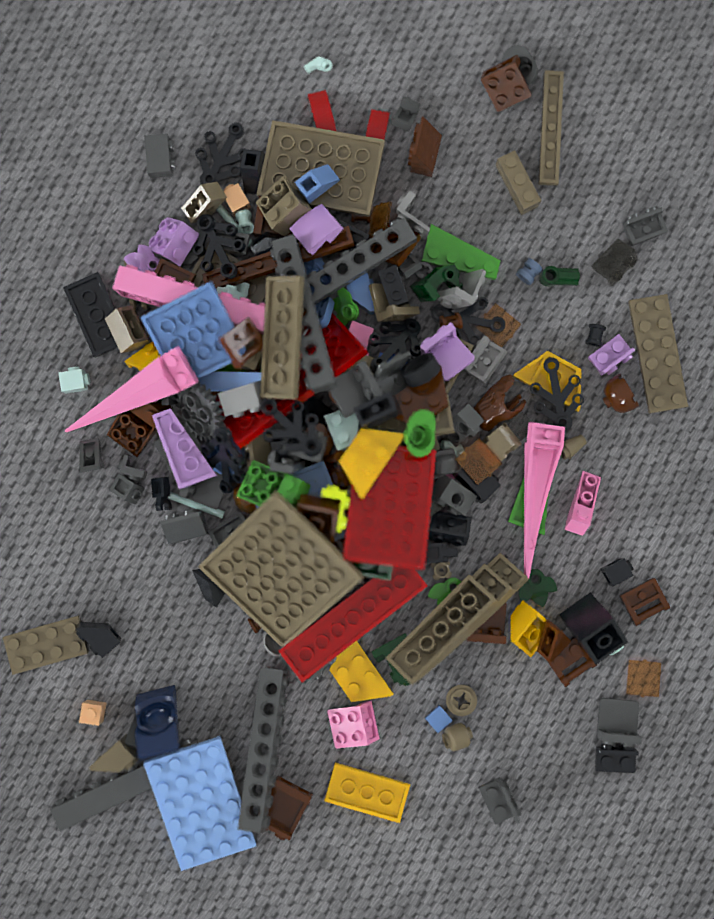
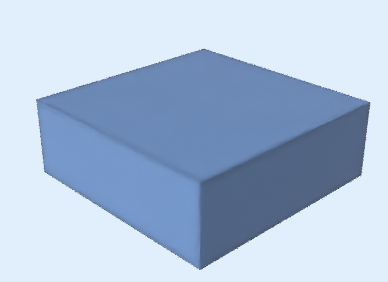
M440 705L425 717L437 733L453 721Z

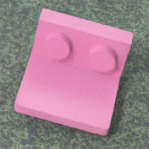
M365 701L356 706L335 708L327 711L336 749L367 746L380 739L372 701Z

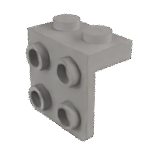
M409 190L407 195L403 194L398 200L394 219L399 218L402 220L405 218L412 231L419 233L421 238L426 240L430 228L408 213L414 205L416 194Z
M480 269L464 274L461 280L463 284L461 289L454 287L438 291L440 297L437 300L441 302L442 306L452 309L473 305L478 298V291L485 281L486 271Z

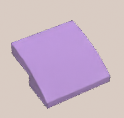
M320 204L299 218L289 229L305 249L314 255L325 241L331 243L344 228L326 207Z

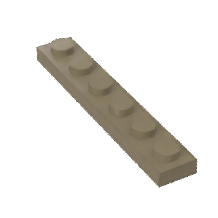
M544 71L538 185L557 186L559 184L564 71Z

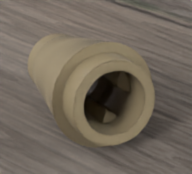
M580 434L565 440L560 456L564 460L567 458L571 459L587 444L584 436Z

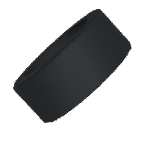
M426 353L409 361L402 368L401 374L409 387H417L433 379L439 373L441 367L432 353Z

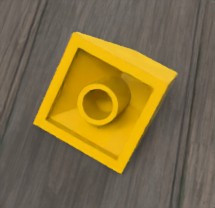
M522 601L510 615L511 641L529 657H532L537 651L547 619L525 601Z

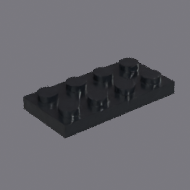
M96 272L63 287L93 357L96 358L118 348L105 321V318L115 310V307L100 273Z

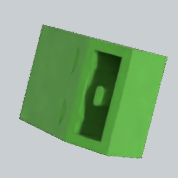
M253 460L237 497L261 506L277 490L297 510L301 495H307L311 485L284 472L271 471L269 466Z

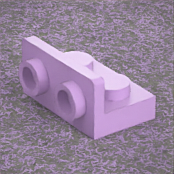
M618 334L587 358L601 376L605 373L610 375L618 369L616 365L622 361L624 364L633 357L631 353L635 349L630 348L620 334Z

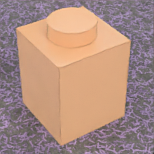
M238 183L235 185L230 184L224 188L223 192L227 196L225 201L234 217L237 211L251 208Z
M84 701L81 707L79 723L98 726L103 723L106 702Z

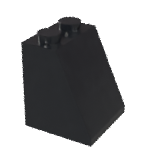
M591 592L559 614L568 630L595 665L628 643L615 619Z

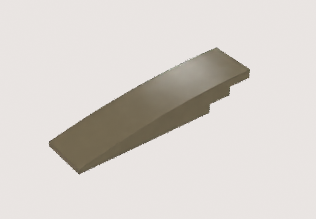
M499 553L488 565L484 564L473 576L468 575L386 659L413 686L486 622L529 580L528 577Z

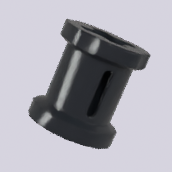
M589 324V337L585 343L602 347L603 343L601 340L606 327L600 324Z

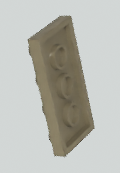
M79 615L2 637L12 675L88 654L86 640L82 641L76 634L77 624L81 622Z

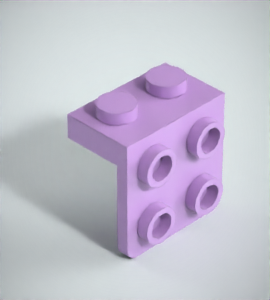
M167 217L160 223L159 230L150 239L148 247L154 253L164 256L180 267L196 242L199 233L183 221Z
M452 323L440 327L434 336L427 337L420 345L421 355L432 353L441 365L444 381H449L475 360L474 355L457 337L456 328Z

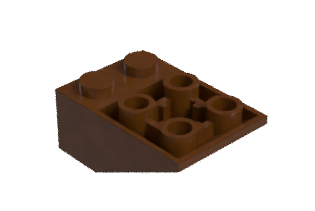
M425 117L421 118L420 123H416L413 142H411L408 166H411V173L432 177L442 135Z
M161 399L120 413L108 431L107 436L138 457L157 432L152 415L168 409L172 410L173 407L171 405H162Z

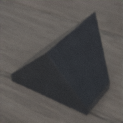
M201 569L192 570L205 600L214 607H218L225 592Z

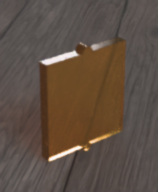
M381 202L379 205L373 206L368 233L371 238H373V234L378 230L383 229L384 231L388 228L392 202Z
M495 303L489 312L483 316L484 319L492 320L494 317L503 318L505 321L504 330L501 333H494L487 327L477 325L475 328L496 345L503 347L510 338H513V334L520 327L521 323ZM494 323V328L499 329L501 327L499 323Z
M480 438L471 446L465 447V451L455 459L477 485L488 476L491 477L492 472L502 465Z
M646 659L643 661L629 660L626 694L640 695L642 698L645 696L659 697L661 663L649 662Z

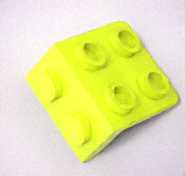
M327 485V489L322 488L321 497L341 501L337 533H341V529L345 530L347 517H344L343 514L344 510H348L350 497L346 496V491H339V487Z

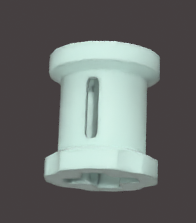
M247 209L237 211L235 217L238 222V233L248 235L253 233L254 225L251 222V211Z

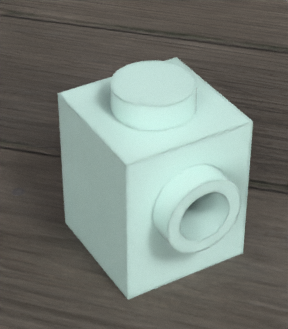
M70 367L68 371L59 372L61 392L67 394L88 390L90 376L83 369Z

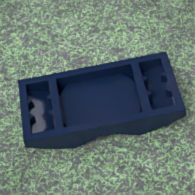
M175 685L137 694L135 700L137 719L135 735L139 759L143 760L180 750Z

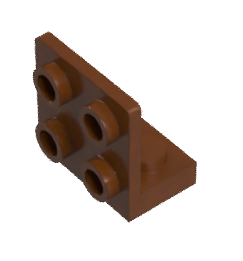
M518 55L483 71L481 81L497 112L513 106L532 95L519 69L521 61Z
M504 603L466 641L506 644L507 636L504 634L507 603Z

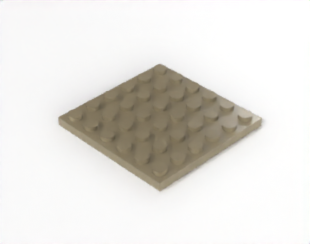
M277 490L198 566L281 647H284L296 638L364 577L354 565L344 560L343 555Z

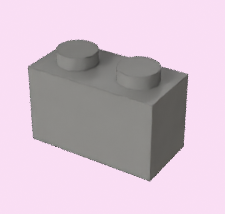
M261 380L218 393L225 416L233 415V418L245 415V410L250 409L251 413L261 410V402L266 399L260 398Z

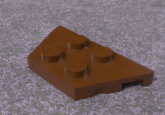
M442 367L439 373L427 383L417 387L408 386L395 395L403 414L395 417V420L405 422L408 425L409 419L416 411L428 410L436 416L448 407Z

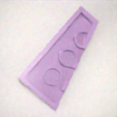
M171 409L152 415L179 490L217 476Z

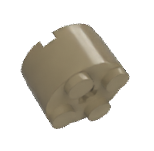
M504 422L481 440L475 448L488 464H491L493 467L508 456L507 454L514 451L522 443Z

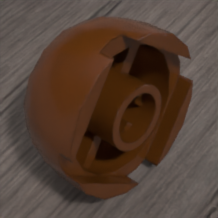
M621 374L614 376L606 383L604 387L605 397L602 399L607 408L612 407L616 412L626 413L639 407L638 402H635L632 398L634 397L633 392Z

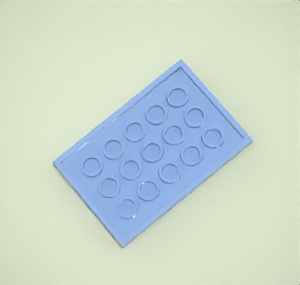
M221 736L181 748L178 751L163 754L162 756L144 760L143 764L181 871L257 846L253 832L238 830L242 798Z

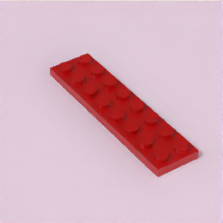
M393 567L391 581L372 578L278 652L303 683L428 585L415 569Z

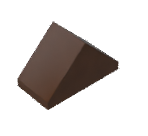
M546 620L537 652L549 663L553 662L569 645L571 640L554 623Z

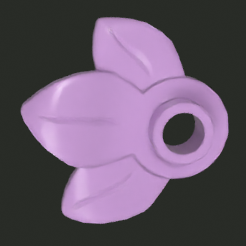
M139 245L138 253L133 252L124 257V261L128 265L138 268L137 271L144 273L145 270L154 272L156 268H151L149 264L155 263L157 267L160 261L159 258L154 256L151 248L146 245Z

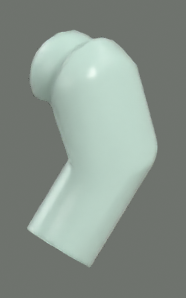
M316 57L305 64L304 69L308 74L316 69L328 72L332 69V62L326 58Z
M441 441L440 448L443 450L452 448L455 451L457 460L463 461L467 458V452L461 444L455 447L450 441Z

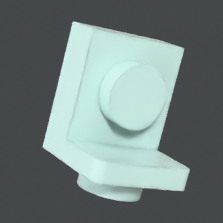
M250 284L226 285V287H217L216 291L218 294H221V292L232 294V298L240 299V297L247 298Z

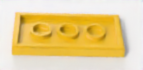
M335 762L324 802L400 823L410 784Z

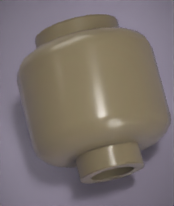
M463 723L446 727L442 734L445 747L453 752L469 747L470 739L473 738L471 729Z

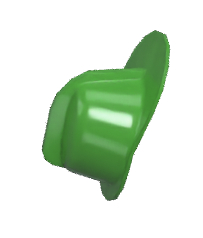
M428 410L416 411L409 419L404 431V442L409 452L416 457L426 456L434 447L436 422L433 413Z

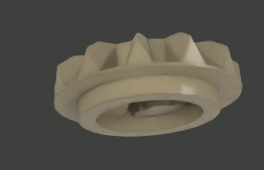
M458 684L447 693L446 705L454 715L467 716L476 708V693L469 686ZM464 692V699L469 703H462L458 708V701L454 697H461Z

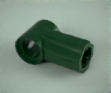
M548 266L539 275V281L544 286H578L580 279L578 268ZM546 272L553 275V280L546 278Z

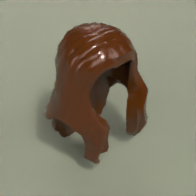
M511 374L501 377L473 407L485 420L479 426L484 431L489 432L499 422L512 419L524 409L526 400L523 399L519 403V400L522 398L521 394L516 395L507 404L504 403L505 393L512 387L515 380Z

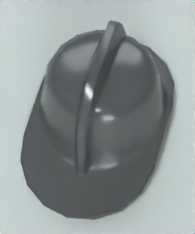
M511 46L503 54L502 62L518 55L521 61L519 69L527 85H534L538 75L535 60L524 46Z
M452 448L436 452L433 479L456 473L463 468V463L457 460L455 451Z

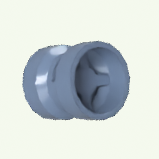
M528 258L524 263V267L520 268L516 275L524 283L531 285L534 282L535 276L539 275L543 269L536 261Z

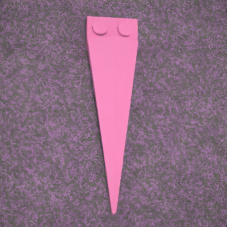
M178 346L154 360L68 427L65 432L179 393L199 382Z
M533 422L528 423L527 442H524V574L528 579L530 577L545 504L564 447L565 427Z

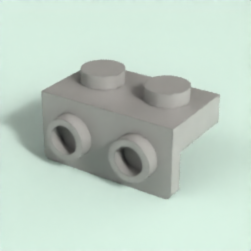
M484 336L476 343L475 349L472 352L475 360L465 368V371L486 384L507 354V351L491 342L487 336Z

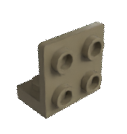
M382 283L369 285L378 322L404 321L420 314L418 306L410 307V304L402 306L389 305Z

